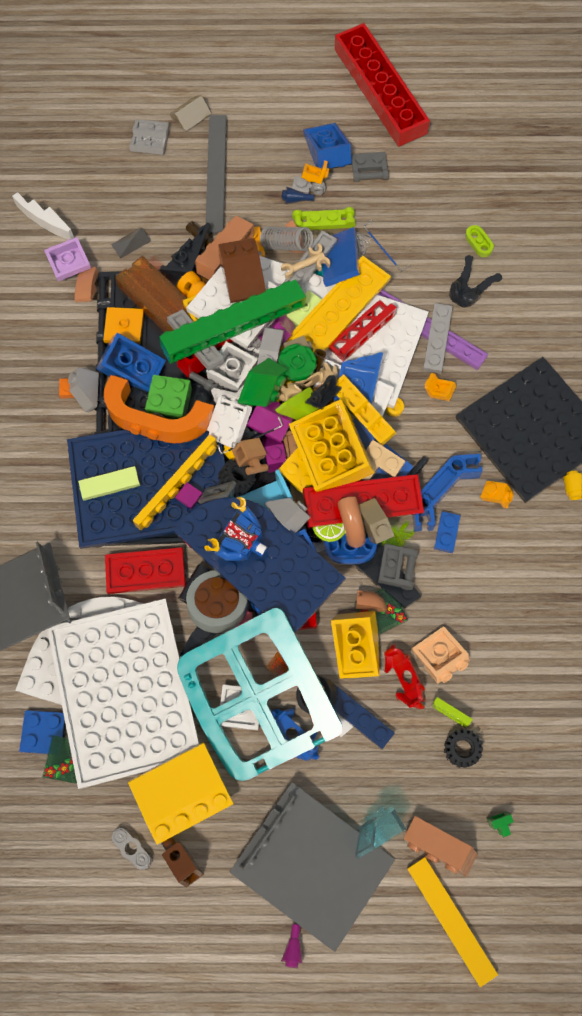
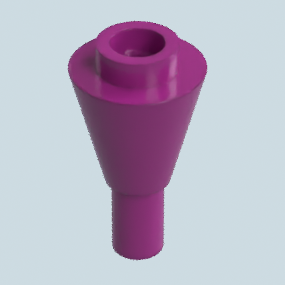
M292 924L291 936L281 960L285 962V967L298 968V964H303L299 940L300 925Z

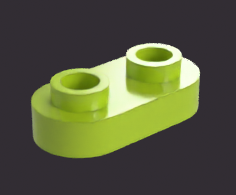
M477 225L468 227L465 238L476 254L480 257L490 256L494 244L484 230Z

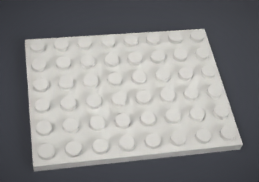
M166 599L71 621L70 624L68 622L58 624L47 629L78 789L147 772L199 745L189 699L177 672V664L180 659Z

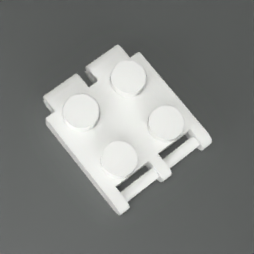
M220 395L207 428L209 435L213 436L216 442L234 448L236 443L241 441L252 407L249 405L243 406L236 400L230 401L225 396Z

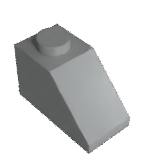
M265 327L257 365L267 358L278 363L284 330Z
M78 367L68 377V383H70L69 391L83 410L89 413L97 407L99 373Z
M291 498L267 501L264 504L288 530L291 529L294 533L311 518L305 512L307 507L300 501L296 503Z

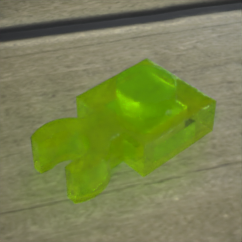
M405 523L401 526L400 531L393 528L394 537L381 543L383 546L384 544L403 547L406 543L404 539H411L415 532L405 533L404 529L408 527V523Z

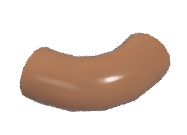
M343 498L337 504L344 525L346 540L351 547L359 548L365 543L366 534L357 498Z

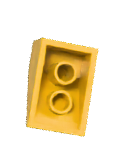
M375 611L337 614L331 620L340 679L379 676L378 627Z

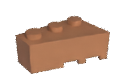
M416 816L403 838L408 843L407 847L416 853L420 850L427 854V859L436 864L439 861L445 865V869L454 874L458 872L465 877L468 876L478 855L472 846Z

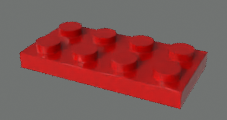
M182 547L105 555L107 594L179 588L186 585Z

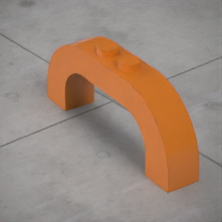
M113 375L109 377L104 388V400L111 419L119 427L135 435L140 434L147 436L149 439L167 443L188 442L198 438L207 431L214 411V405L196 400L193 408L186 416L174 420L166 419L126 406L125 401L131 392L128 380Z

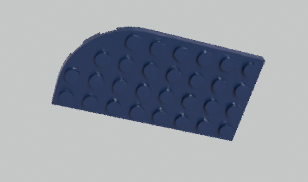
M220 498L209 501L194 509L173 529V532L262 613L275 607L281 608L295 633L346 580L339 571L291 529L288 530L272 512L262 505L245 499L246 506L256 515L262 527V539L260 542L268 546L267 552L263 557L253 552L248 560L226 561L216 555L214 551H206L204 549V546L212 548V543L207 539L214 538L218 540L236 511L240 513V509H234L231 506L232 502L236 503L237 506L240 505V500L237 498Z

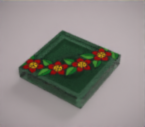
M383 589L375 592L384 599L387 606V612L375 611L379 636L407 622L408 618L399 602ZM357 609L358 612H370L369 610Z
M54 735L51 737L42 775L43 778L77 784L68 738Z

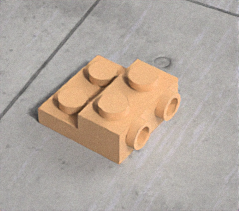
M444 626L412 648V652L425 666V670L437 684L441 681L443 683L449 681L452 678V673L457 670L463 671L467 668L470 661L467 651Z

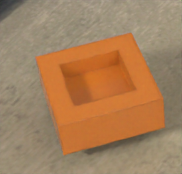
M68 378L59 379L60 398H74L69 391L70 383H68Z

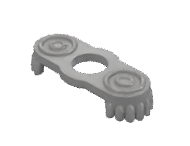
M119 827L113 831L112 841L121 850L123 857L129 859L139 870L148 869L151 866L152 857L151 854H148L142 848L140 841L133 838L128 833V829L124 827ZM129 842H134L137 845V851L133 855H128L125 851V847Z

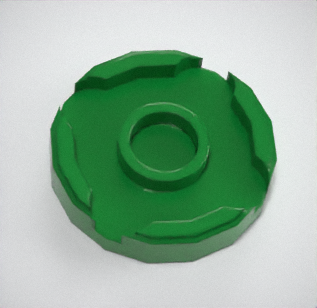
M293 344L281 351L278 364L287 369L285 374L287 379L303 381L308 379L315 371L316 357L309 347Z

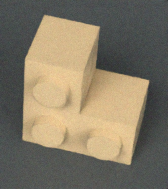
M372 440L366 449V453L375 473L362 480H372L379 468L392 477H396L406 461Z

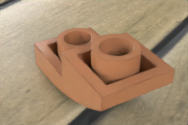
M91 267V269L78 274L75 287L76 303L93 300L97 290L94 284L99 273L97 267Z

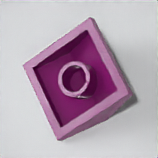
M276 401L267 407L256 406L247 426L263 434L281 426L282 423V427L266 434V436L281 443L290 428L289 424L295 419L277 413L275 409L282 404Z

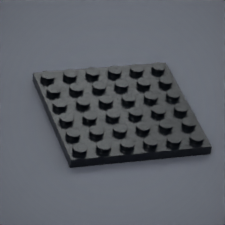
M544 357L458 413L455 417L524 503H527L566 476L567 472L573 471L582 464V401Z

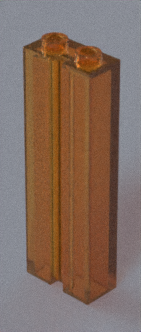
M143 255L132 263L131 268L123 270L115 277L118 287L140 309H143L144 313L164 332L174 330L167 322L168 316L182 309L188 315L183 306V300L187 298Z

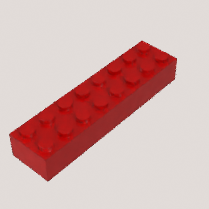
M365 23L336 34L334 50L396 145L400 147L428 134L429 118Z

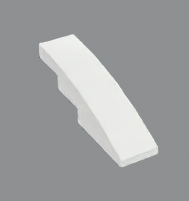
M18 192L12 196L16 206L39 226L65 239L74 238L71 229L51 207L43 210L34 199L27 203Z

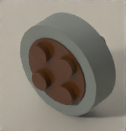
M216 570L198 576L191 583L187 591L186 601L189 616L194 624L204 631L211 633L227 632L238 626L246 615L247 599Z

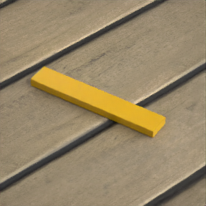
M424 857L407 868L478 986L482 987L498 976L427 859Z

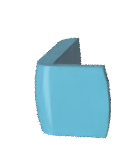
M279 469L275 471V482L239 496L258 503L266 509L268 508L264 504L267 501L286 498L293 500Z

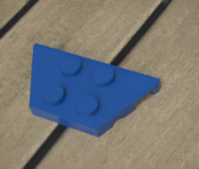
M382 352L355 360L344 361L339 373V378L344 374L371 405L383 358ZM337 395L334 397L335 401L340 400Z

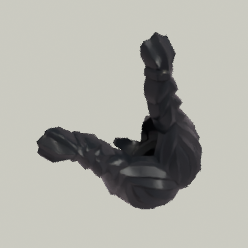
M470 255L465 257L463 272L457 280L452 282L449 291L452 302L462 308L475 304L480 299L484 290H487L492 283L502 280V275L496 273L486 278L475 288L468 287L467 282L470 278L473 256Z

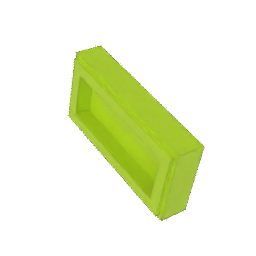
M438 697L431 705L432 708L464 728H467L473 720Z

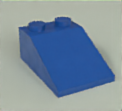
M336 123L303 129L316 167L322 169L324 160L328 161L327 168L329 169L351 164V144Z
M116 333L111 338L96 369L108 376L113 375L126 379L129 385L149 392L153 375H159L166 360L123 335Z

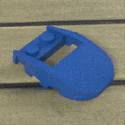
M365 533V543L359 548L348 545L346 534L333 542L324 541L327 555L338 564H361L371 560L376 554L377 544L370 542L367 533Z

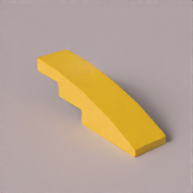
M343 374L337 380V386L342 388L337 394L338 398L344 402L346 407L383 446L397 433Z

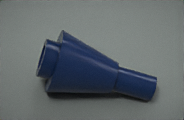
M286 186L285 190H282L281 198L285 204L301 202L302 200L314 201V194H305Z

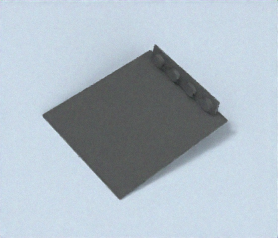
M37 541V549L0 566V651L66 620L69 624L71 623L61 585L62 581L58 574L60 568L56 565L50 543L42 546Z
M291 783L250 843H247L248 846L236 861L230 873L335 952L395 859L297 785Z

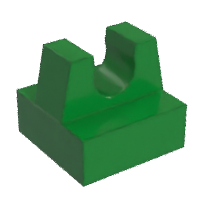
M505 811L486 818L489 827L494 830L497 829L499 835H502L503 838L511 835L508 825L514 823L510 813Z

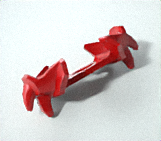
M392 644L384 653V672L388 673L393 668L405 691L404 694L397 692L395 695L396 699L403 701L409 708L424 709L425 706L422 702L426 700L423 697L425 687L417 676L410 661V655L405 654L402 649L396 648V644ZM406 670L412 674V683L407 682L403 677Z

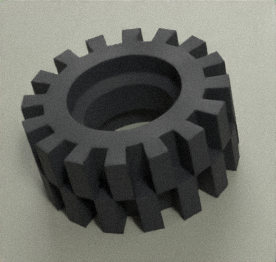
M230 459L219 471L218 479H220L219 484L235 481L234 496L237 494L242 496L252 487L256 480L254 478L256 475H247L245 469L248 466L239 467L236 459ZM232 474L237 475L241 479V481L234 478Z
M459 729L448 736L444 744V753H446V758L451 761L452 765H456L459 768H467L476 764L481 758L483 751L481 744L483 743L479 740V736L473 733L474 731ZM464 740L470 744L471 752L468 756L463 757L456 752L457 742Z

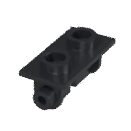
M329 375L325 382L316 391L311 393V396L305 403L322 410L342 389L337 386L336 376Z

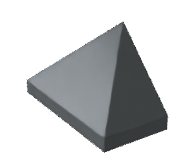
M139 228L111 245L119 257L123 258L151 241L144 230Z
M231 481L206 488L198 502L205 504L220 498H234L236 482Z

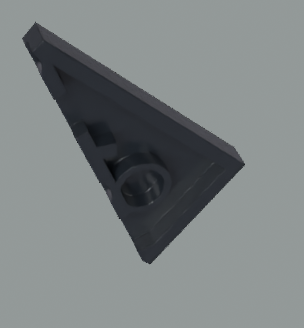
M210 223L202 226L198 230L199 234L193 240L189 238L180 247L179 251L171 256L172 260L166 266L162 265L160 267L162 274L183 276L190 271H196L195 261L199 255H202L212 228Z

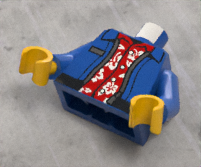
M237 497L240 500V505L237 506L236 503L232 502L231 506L234 509H240V513L236 511L218 540L214 538L207 539L212 543V548L204 546V549L206 551H214L216 555L226 561L248 560L253 552L263 557L267 552L268 546L260 542L262 539V527L256 515L246 506L245 499Z

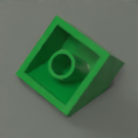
M270 358L255 366L248 372L238 403L267 407L272 402L275 403L280 396V387L286 381L285 374L287 369Z

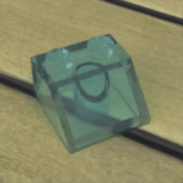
M383 806L365 818L366 823L361 825L355 853L356 858H361L406 830L393 806L387 810Z

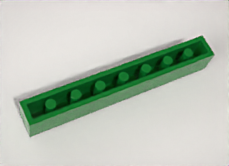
M296 279L286 281L276 288H269L264 293L252 295L247 300L236 302L226 309H219L214 314L202 316L195 322L183 324L176 330L166 331L159 336L160 346L169 363H174L305 307L306 296Z

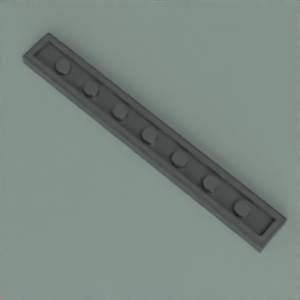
M209 115L206 223H210L212 227L209 235H217L219 232H222L224 225L226 115Z

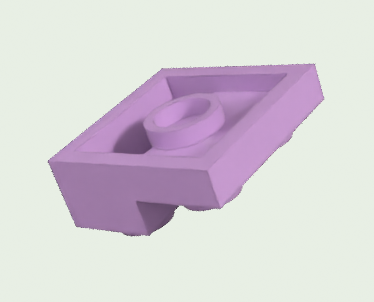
M77 237L44 250L57 281L91 269Z

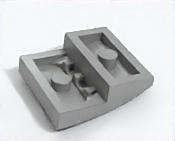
M136 119L132 129L133 137L130 143V151L164 155L169 122Z

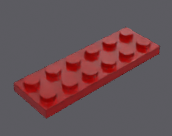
M418 474L352 482L318 492L315 491L314 487L303 488L304 503L307 507L306 513L311 517L307 521L308 528L343 524L337 503L346 497H356L358 504L375 498L387 518L424 513Z

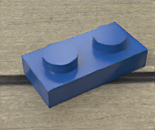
M441 512L434 550L448 553L454 552L461 515Z

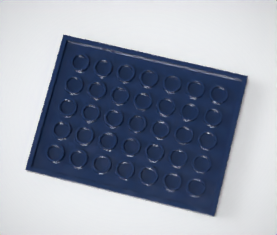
M127 430L67 439L80 549L174 534L173 529L189 513L203 504L197 502L191 510L176 500L175 497L173 499L170 498L166 503L165 509L161 513H157L153 517V522L150 526L144 527L142 531L135 526L133 519L208 437L209 431H206L194 440L184 443H167L160 440H152L147 436L135 435ZM216 442L217 445L220 446V450L223 453L222 444ZM218 447L212 456H208L204 460L203 466L193 472L188 482L202 493L206 488L220 485L218 473L224 466L225 461L224 455L220 453ZM135 466L140 486L83 501L78 481Z

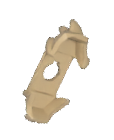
M324 362V369L320 368L319 372L312 374L308 379L288 383L287 388L284 385L280 387L282 393H280L279 399L285 402L311 385L318 382L322 385L329 375H334L337 378V367L334 365L333 370H331L329 365Z

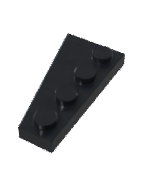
M381 542L377 543L376 554L371 560L353 565L356 566L358 571L369 577L376 586L381 587L401 607L406 609L418 601L421 595L414 586L412 590H405L401 587L378 583L383 545ZM400 570V579L405 578L402 570Z

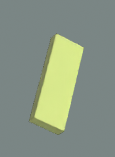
M135 466L78 481L83 501L140 486Z

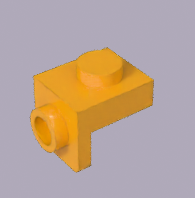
M324 160L322 169L305 163L301 178L308 182L321 184L323 178L326 179L329 168H327L328 161Z
M431 373L429 379L425 382V390L430 398L450 401L457 386L453 381L438 379L435 373Z
M486 481L480 498L483 501L500 503L503 508L507 509L509 503L513 500V491L506 483Z

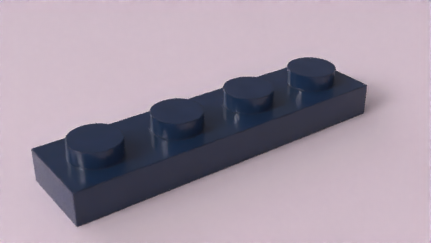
M335 685L337 701L334 709L336 713L382 750L395 733Z

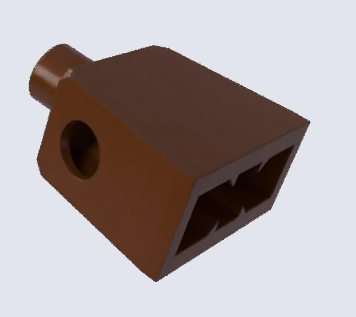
M171 837L161 842L166 850L162 857L178 883L187 888L204 875L187 848L180 841L176 843L174 838Z

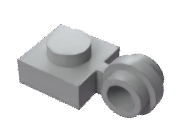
M295 176L292 189L305 194L313 191L316 195H322L325 192L326 186L323 181L321 184L316 182L311 184L312 182H308L300 176Z

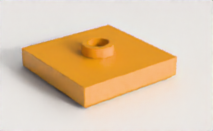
M107 307L104 343H109L111 338L116 333H119L131 341L141 344L144 310Z

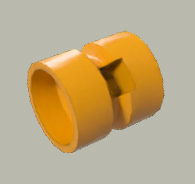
M190 271L181 277L177 288L188 299L197 295L206 283L201 281V278L195 272Z

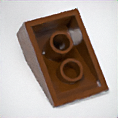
M255 238L218 244L219 260L230 303L245 301L252 295L264 293L266 288Z

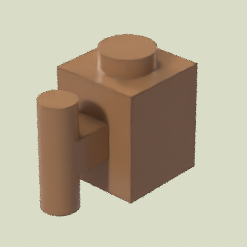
M259 438L240 441L233 448L232 452L239 467L250 466L245 469L247 475L268 471L267 464H260V461L267 454Z

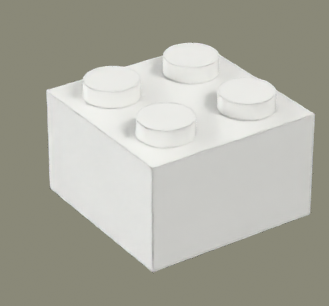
M225 342L219 351L224 357V363L209 371L206 370L207 378L215 381V384L218 383L219 387L223 386L224 389L237 393L244 385L248 372L257 366L258 358Z

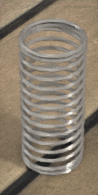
M268 226L262 230L260 242L263 248L267 250L308 251L309 247L313 244V234L307 227ZM267 230H268V232H267V235H266V241H267L268 246L266 245V242H265V233H266ZM269 231H270V234H269V242H270L271 246L269 245V243H268V238H267ZM272 231H273V234H272V242H273V245H272L271 240H270V236H271V232H272ZM303 231H304V233H305V244H304V245H303V241H304ZM306 231H307V233H308V244H307V245H306V241H307ZM300 232H302V236H303V240H302V244H301V245H300V241H301V234H300Z

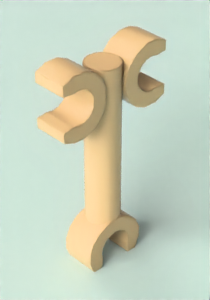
M317 244L318 251H313L309 247L310 258L293 265L289 263L282 264L281 271L289 270V272L285 273V278H291L293 272L317 263L318 271H322V263H325L329 268L330 260L324 256L321 244Z

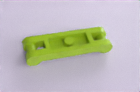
M352 207L341 210L304 212L295 210L292 212L295 225L297 227H307L310 230L352 228L356 225L353 218L355 211Z

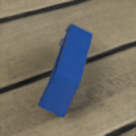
M480 454L452 456L421 490L422 503L426 504L427 507L423 508L424 513L412 515L414 532L422 530L419 516H427V530L433 531L435 527L434 508L460 479L480 478L483 472L482 467H478V469L466 468V465L471 464L478 466L479 462H481ZM452 465H458L461 469L455 470Z

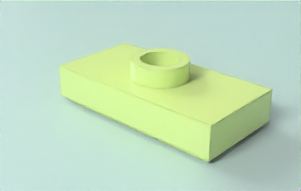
M310 290L305 293V307L286 314L295 326H298L322 300Z

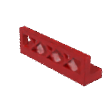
M381 300L377 301L342 332L329 346V349L344 362L395 317L397 307L392 303L386 306ZM380 307L383 311L374 316V311ZM364 320H372L365 327H362ZM351 331L358 332L354 337L349 339V333ZM338 343H346L339 350L335 347Z

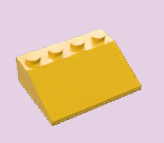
M341 399L325 406L322 410L319 409L289 424L316 492L356 482L375 473L350 413Z
M204 742L128 781L156 844L233 805L231 796Z

